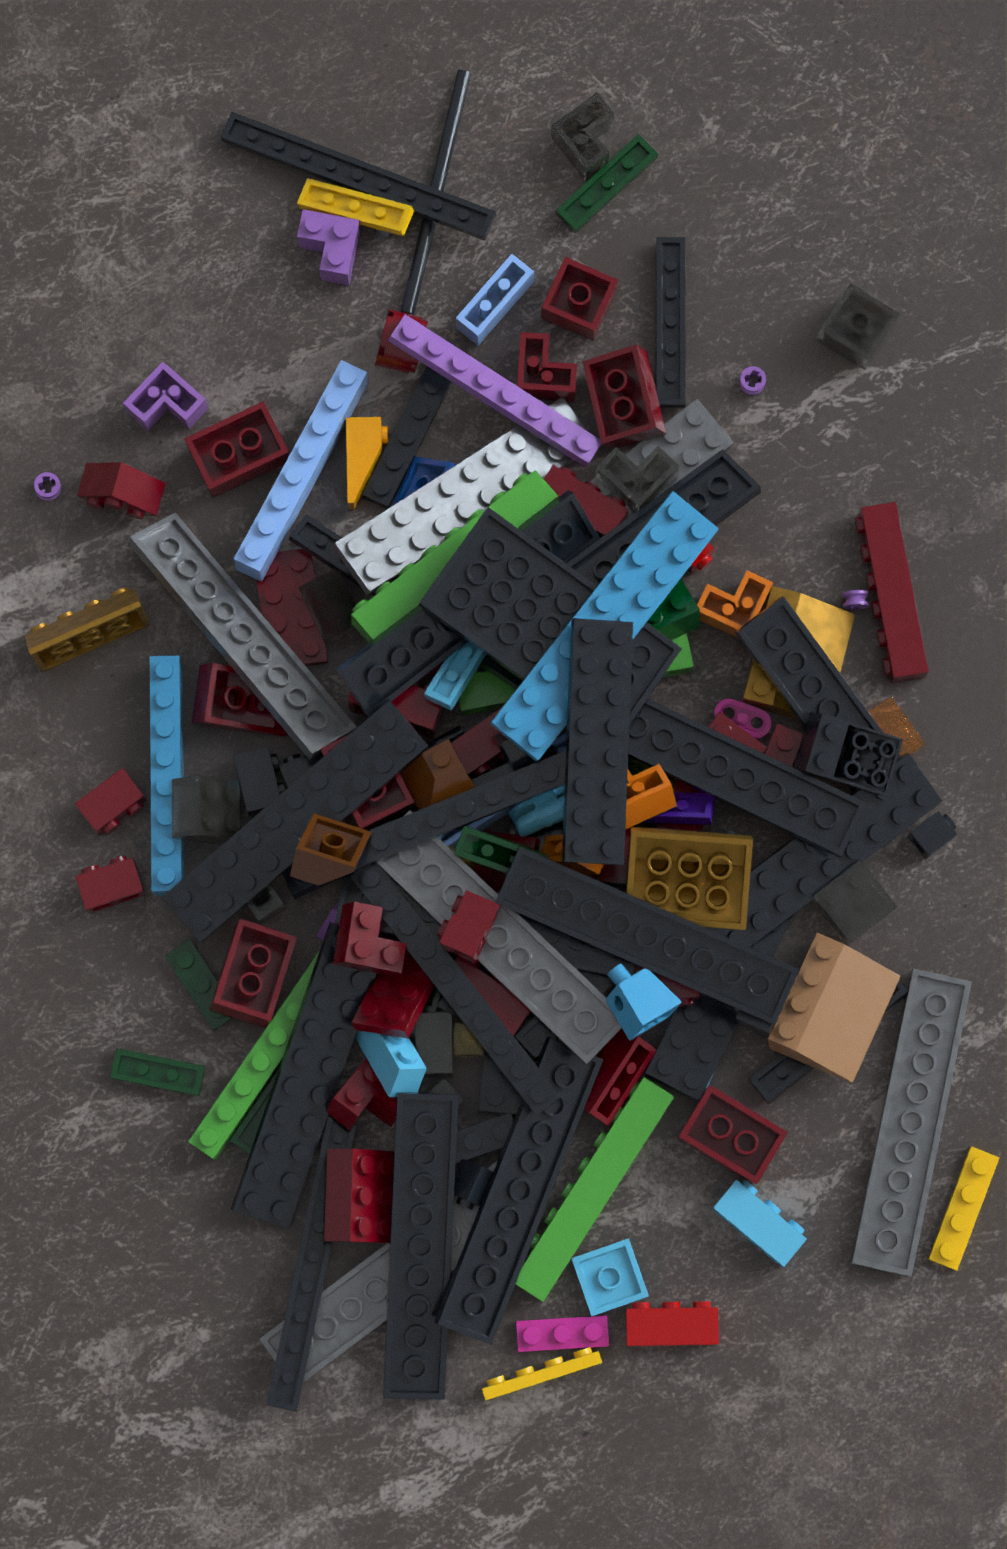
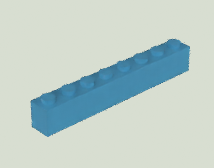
M150 656L152 893L155 896H164L185 877L183 662L180 656Z

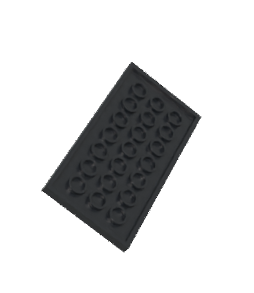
M487 507L418 605L523 681L597 586L491 508ZM647 622L632 642L629 725L682 649Z

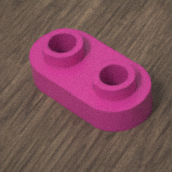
M732 698L721 700L714 709V717H716L719 712L723 713L725 708H733L735 715L730 720L754 738L765 736L772 725L771 717L767 711ZM754 717L762 719L763 724L760 728L752 726L751 721Z

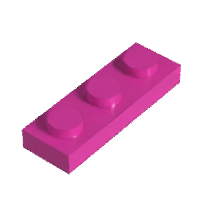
M607 1316L516 1321L518 1352L609 1346Z

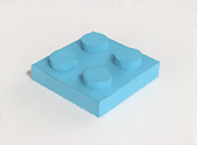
M629 1238L571 1258L591 1316L649 1296Z

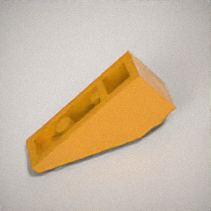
M381 417L346 418L347 501L349 510H355L383 453L382 444L388 443V427L382 426Z

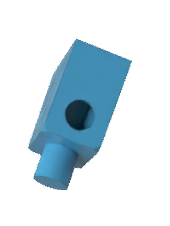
M619 964L607 974L616 987L608 995L606 1001L629 1040L634 1039L669 1018L682 1003L648 969H643L631 976L626 968Z

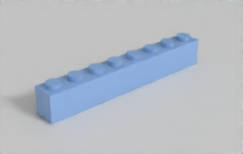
M343 360L340 361L234 557L237 571L260 582L263 581L345 429L346 418L352 416L368 386L366 371Z

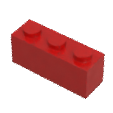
M711 1301L693 1302V1308H680V1302H662V1308H650V1302H633L632 1309H625L626 1346L719 1344L718 1307H711Z

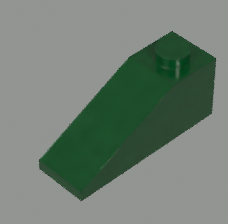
M467 826L463 827L454 851V855L507 874L519 847L547 859L550 857L548 853Z

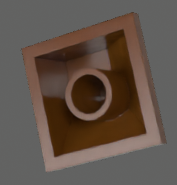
M449 739L421 753L400 774L418 810L475 788Z
M313 813L296 847L290 876L304 882L322 885L354 872L371 832Z

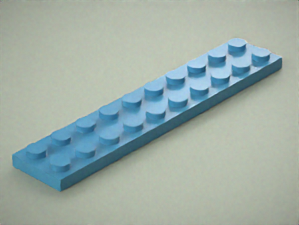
M672 491L572 619L633 622L634 639L719 528ZM571 620L489 723L536 762L567 725Z

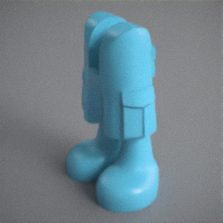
M565 785L517 804L509 811V815L521 837L528 836L564 820Z

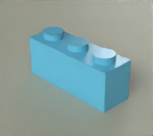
M358 1030L355 1039L389 1097H397L398 1092H418L427 1068L410 1039Z
M735 1180L713 1206L712 1210L781 1268L785 1267L807 1240L802 1235L805 1230L794 1220L790 1219L787 1222L778 1214L781 1210L770 1200L767 1199L764 1203L755 1196L758 1192L757 1189L746 1180H743L741 1183Z

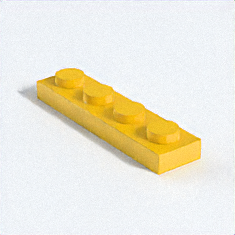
M307 178L297 202L300 209L360 220V225L400 236L405 235L414 212L412 206L309 178Z
M972 1146L969 1148L927 1260L955 1271L958 1270L1000 1157Z
M591 1347L573 1352L575 1358L563 1362L561 1356L545 1361L546 1368L534 1371L533 1366L515 1371L517 1377L506 1381L504 1375L486 1380L487 1387L482 1388L485 1400L601 1364L602 1360L599 1351L592 1352Z

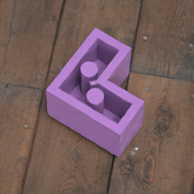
M303 209L297 233L299 248L323 252L319 268L321 280L350 285L361 233L360 220Z
M163 361L123 403L127 414L147 431L167 411L185 427L190 429L209 409L206 399Z

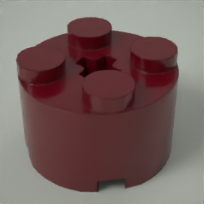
M389 309L375 366L409 374V372L415 373L418 360L388 340L405 314L426 328L428 321L422 320L423 317Z

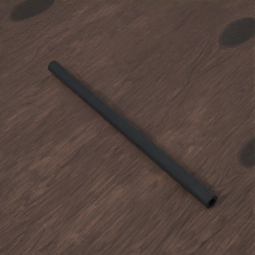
M466 70L457 71L430 187L443 192L471 78V73ZM422 218L400 311L411 315L415 314L436 222L426 218Z

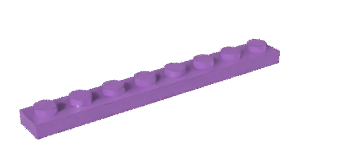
M406 314L391 334L389 342L585 468L601 445L599 438Z

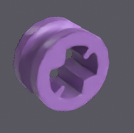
M750 366L742 372L739 386L745 394L757 395L764 389L766 375L761 368ZM751 375H756V380L760 379L761 383H756L755 387L748 386L749 381L745 382V379H749Z
M44 472L39 474L34 481L35 492L41 500L51 501L60 494L61 485L55 474ZM50 480V484L53 482L56 484V486L51 487L52 492L45 493V489L42 491L39 489L44 486L43 481Z
M851 590L843 592L842 598L846 600L843 603V609L861 610L868 608L869 602L866 601V597L869 596L868 591Z

